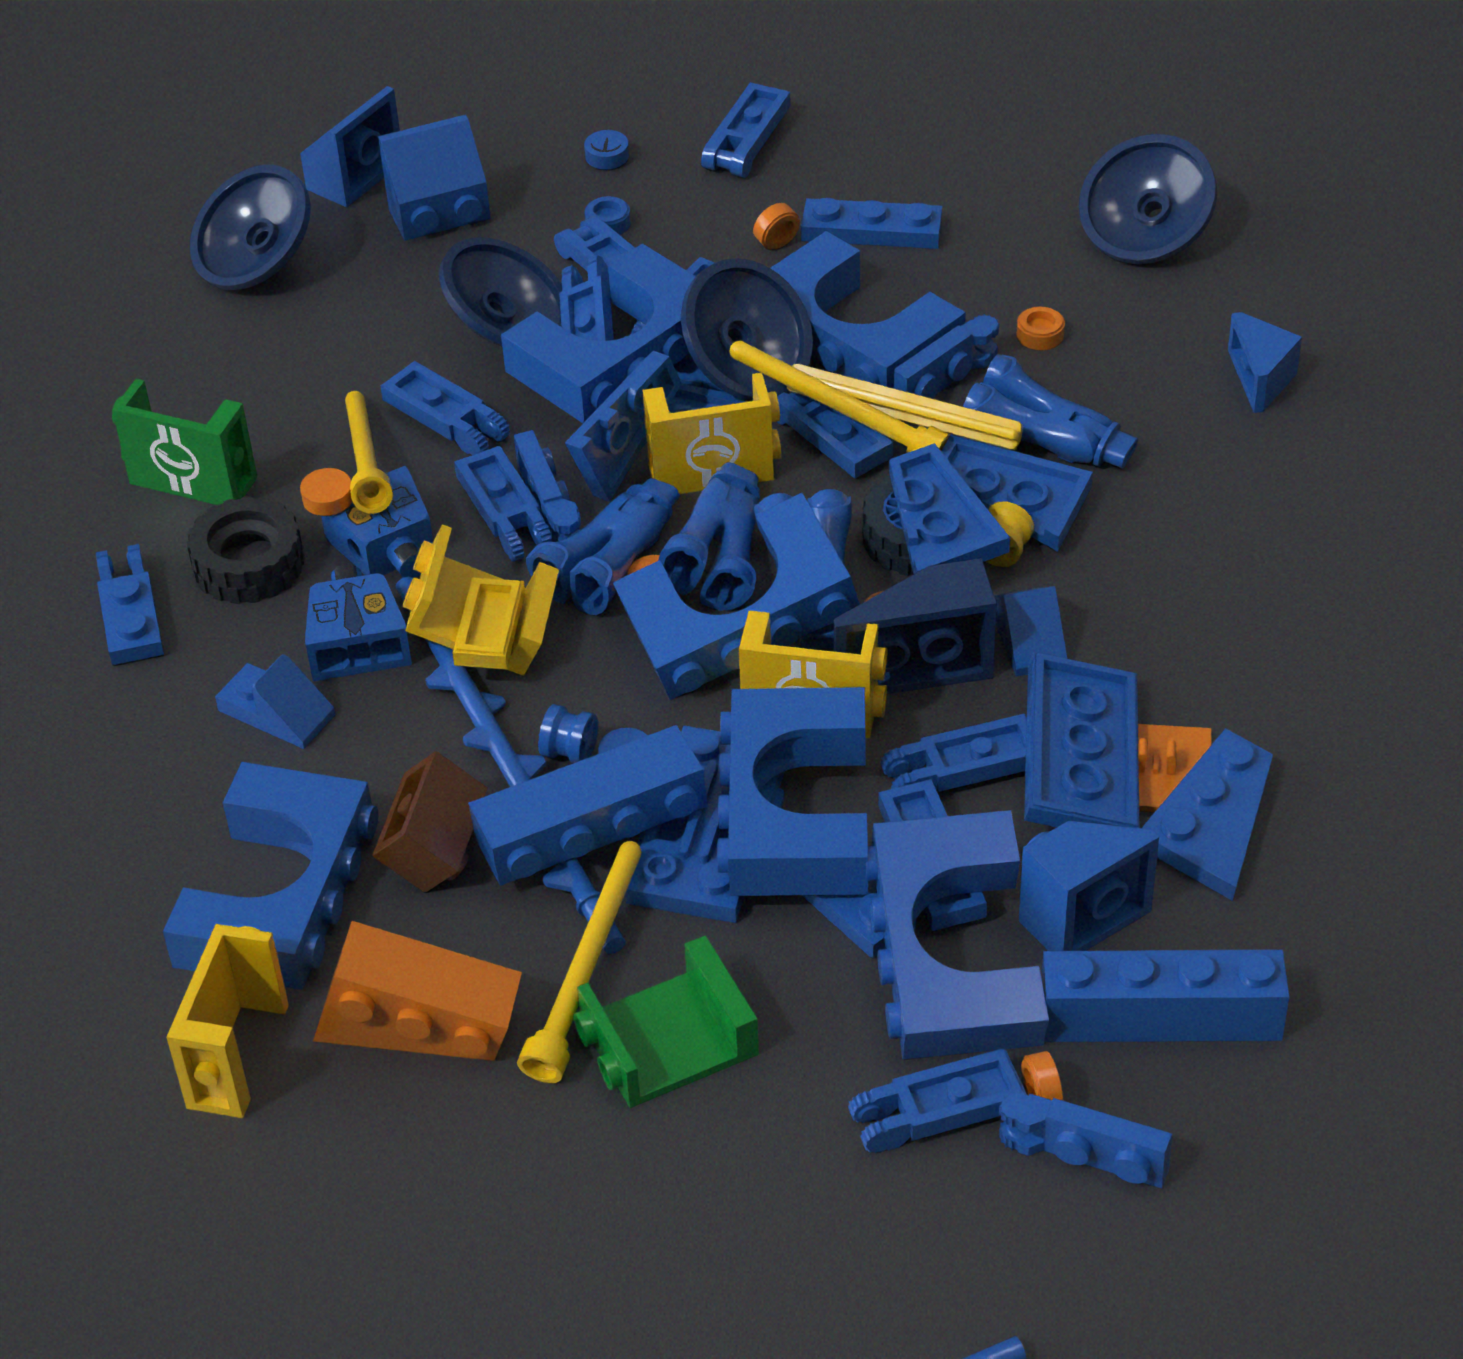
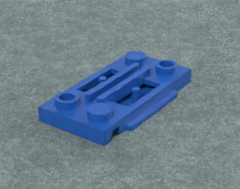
M683 726L681 733L704 771L708 806L694 811L688 816L673 819L641 832L637 843L641 848V857L625 893L626 904L736 923L745 896H730L729 873H718L717 862L718 838H729V829H719L718 801L719 795H729L730 786H720L719 770L720 753H730V745H721L720 731ZM785 771L771 778L759 791L766 800L781 809L785 795L780 786Z

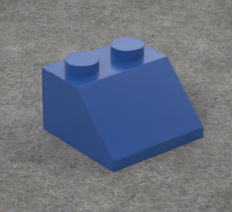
M386 86L300 153L305 185L308 191L347 208L384 178L378 136L400 131L394 88Z
M466 114L378 136L388 208L404 241L491 219L487 182Z
M1067 821L1050 832L1039 833L1023 847L1019 922L1048 951H1087L1152 911L1159 836L1150 829Z

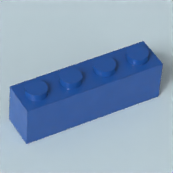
M677 725L468 803L476 841L499 886L519 878L529 877L545 868L572 858L581 857L592 850L624 838L633 837L642 831L676 818L688 816L692 812L708 806L703 768Z
M1283 950L1043 951L1042 984L1049 1017L1045 1042L1282 1041L1289 1003Z

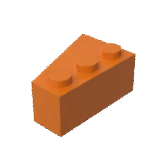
M351 921L313 1042L494 1061L509 1026L522 972Z

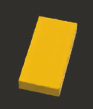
M472 577L453 649L455 666L507 670L525 597L524 581Z

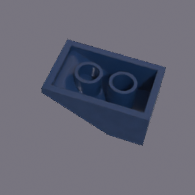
M982 558L928 566L834 619V652L861 655L867 623L878 624V647L887 648L885 677L883 681L878 680V685H886L887 694L993 678L996 600Z

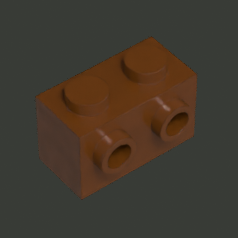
M433 752L404 773L372 856L424 893L445 879L447 881L454 880L464 869L468 861V853L465 850L470 836L474 833L468 803L485 797L488 788L439 752Z

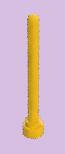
M735 341L730 346L729 352L733 359L907 446L906 452H911L934 443L942 451L949 438L948 433L932 425L928 429L921 425L916 429L743 341Z
M351 391L345 398L357 466V473L353 476L350 483L351 498L358 510L368 514H375L385 510L390 505L393 497L392 486L387 474L377 468L365 398L361 392Z
M634 841L624 842L619 848L544 1029L538 1030L534 1036L527 1038L517 1060V1065L524 1074L532 1079L544 1083H557L563 1077L570 1060V1054L567 1050L569 1044L565 1038L572 1024L573 1014L576 1013L579 1007L577 987L589 983L641 857V848Z

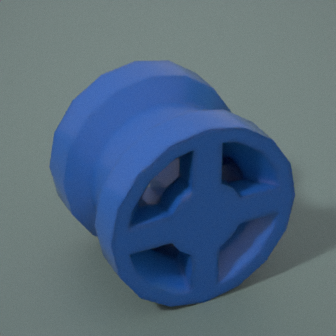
M552 704L544 715L538 741L540 755L550 759H554L559 755L566 756L572 764L591 757L598 736L599 722L597 714L582 711L576 715L569 713L566 706Z

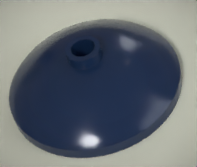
M1147 134L1128 139L1106 152L1093 165L1085 178L1079 197V215L1082 226L1091 242L1101 252L1113 259L1133 264H1146L1165 260L1189 247L1208 226L1217 202L1216 177L1205 155L1196 146L1182 138L1166 134ZM1156 209L1162 210L1158 215L1149 217L1152 211Z
M258 165L235 174L221 184L201 208L192 228L190 256L198 274L217 288L240 290L262 283L284 268L301 246L310 220L311 203L304 183L293 172L278 165Z
M484 237L464 239L454 244L447 251L439 268L441 289L455 315L480 337L502 347L501 334L537 311L561 326L559 292H562V283L544 263L527 251L505 241Z
M731 258L708 266L693 279L682 303V332L692 359L713 384L735 397L753 400L752 374L761 372L731 357L729 350L732 342L729 337L733 342L743 341L791 366L798 363L809 366L813 348L810 320L798 294L778 273L756 261ZM763 374L768 392L775 391L778 396L788 391L786 385Z

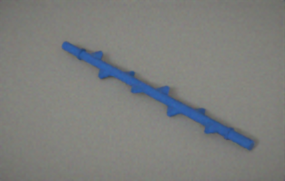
M404 577L396 583L395 588L403 602L413 579L412 577ZM425 639L440 665L425 679L427 687L429 689L454 690L475 726L473 730L463 736L465 746L490 751L510 787L533 779L546 766V761L543 756L519 755L515 753L494 717L496 712L505 707V699L502 696L480 692L466 667L454 665L453 649ZM577 858L556 864L552 870L543 876L544 885L571 892L577 902L576 910L581 916H585L589 922L601 892L596 891ZM613 922L603 946L604 951L608 954L620 951L625 945V939L615 922Z

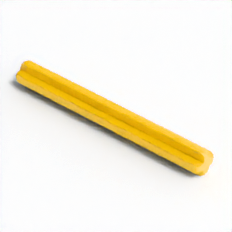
M799 363L793 364V367L902 422L917 426L921 425L925 428H929L932 425L951 435L1008 450H1015L1022 438L1023 425L1020 421ZM787 386V389H788L790 392H793V393H796V394H800V395H804V394H802V393H800V392H798V391H796V390H794V389H792V388H790V387Z

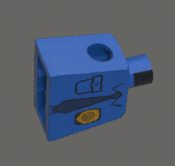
M406 466L386 473L391 482L393 497L390 505L385 510L375 514H368L358 510L352 502L347 509L338 514L321 516L327 541L352 564L360 568L363 574L379 573L385 575L397 570L403 578H416L421 575L420 572L413 570L414 563L424 540L433 543V536L428 512Z
M344 564L332 571L331 581L315 583L310 587L305 644L313 681L412 665L408 636L405 631L406 624L384 575L376 573L362 576L360 568L352 564Z

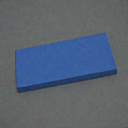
M1037 652L1032 653L1028 664L1024 821L1058 827L1067 821L1140 828L1137 673Z

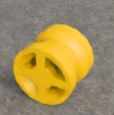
M1007 501L996 502L988 510L1010 536L1009 553L992 558L986 562L999 567H1009L1020 558L1023 552V545L1028 542L1034 532V522L1029 513L1017 504Z

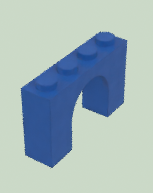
M827 231L771 267L772 270L792 286L807 311L813 337L811 359L821 364L826 370L894 388L895 368L956 326L965 324L966 312L932 292H928L897 315L877 323H847L834 319L824 313L860 288V250Z
M643 243L608 265L611 303L645 324L638 332L617 340H588L573 335L537 311L501 334L505 372L581 423H584L652 351L670 356L673 364L680 362L685 356L690 354L682 332L681 310L685 293L696 276Z
M803 493L795 495L755 515L766 546L778 566V571L772 586L765 595L745 609L722 615L705 614L693 610L679 597L660 560L613 582L627 616L669 700L686 692L694 691L703 684L740 668L739 646L748 611L770 613L771 645L787 646L796 642L801 637L834 623L835 618L860 605L850 574Z
M865 687L732 689L731 711L721 712L720 721L721 745H730V753H720L719 760L720 786H730L729 795H719L718 801L719 829H729V838H718L717 842L718 873H729L730 896L868 894V881H866V862H868L867 813H794L773 805L759 792L774 776L797 767L865 766Z
M241 762L223 801L231 839L288 848L303 854L311 862L303 875L293 884L281 891L261 897H237L183 887L163 930L167 950L173 968L195 971L215 924L233 927H254L260 931L273 934L284 987L303 990L311 969H317L322 962L325 951V935L330 924L335 925L340 919L343 909V892L348 881H354L358 876L361 865V849L366 839H372L375 835L379 818L377 806H372L368 782Z
M1011 810L873 823L872 844L868 846V862H866V881H876L878 897L870 898V916L873 932H883L886 949L878 950V970L881 985L891 984L894 1002L886 1003L885 1005L886 1024L889 1039L899 1038L902 1060L1044 1045L1049 1017L1039 966L982 972L955 970L932 958L920 945L913 929V924L919 914L931 903L943 897L963 893L1016 888L1020 857Z

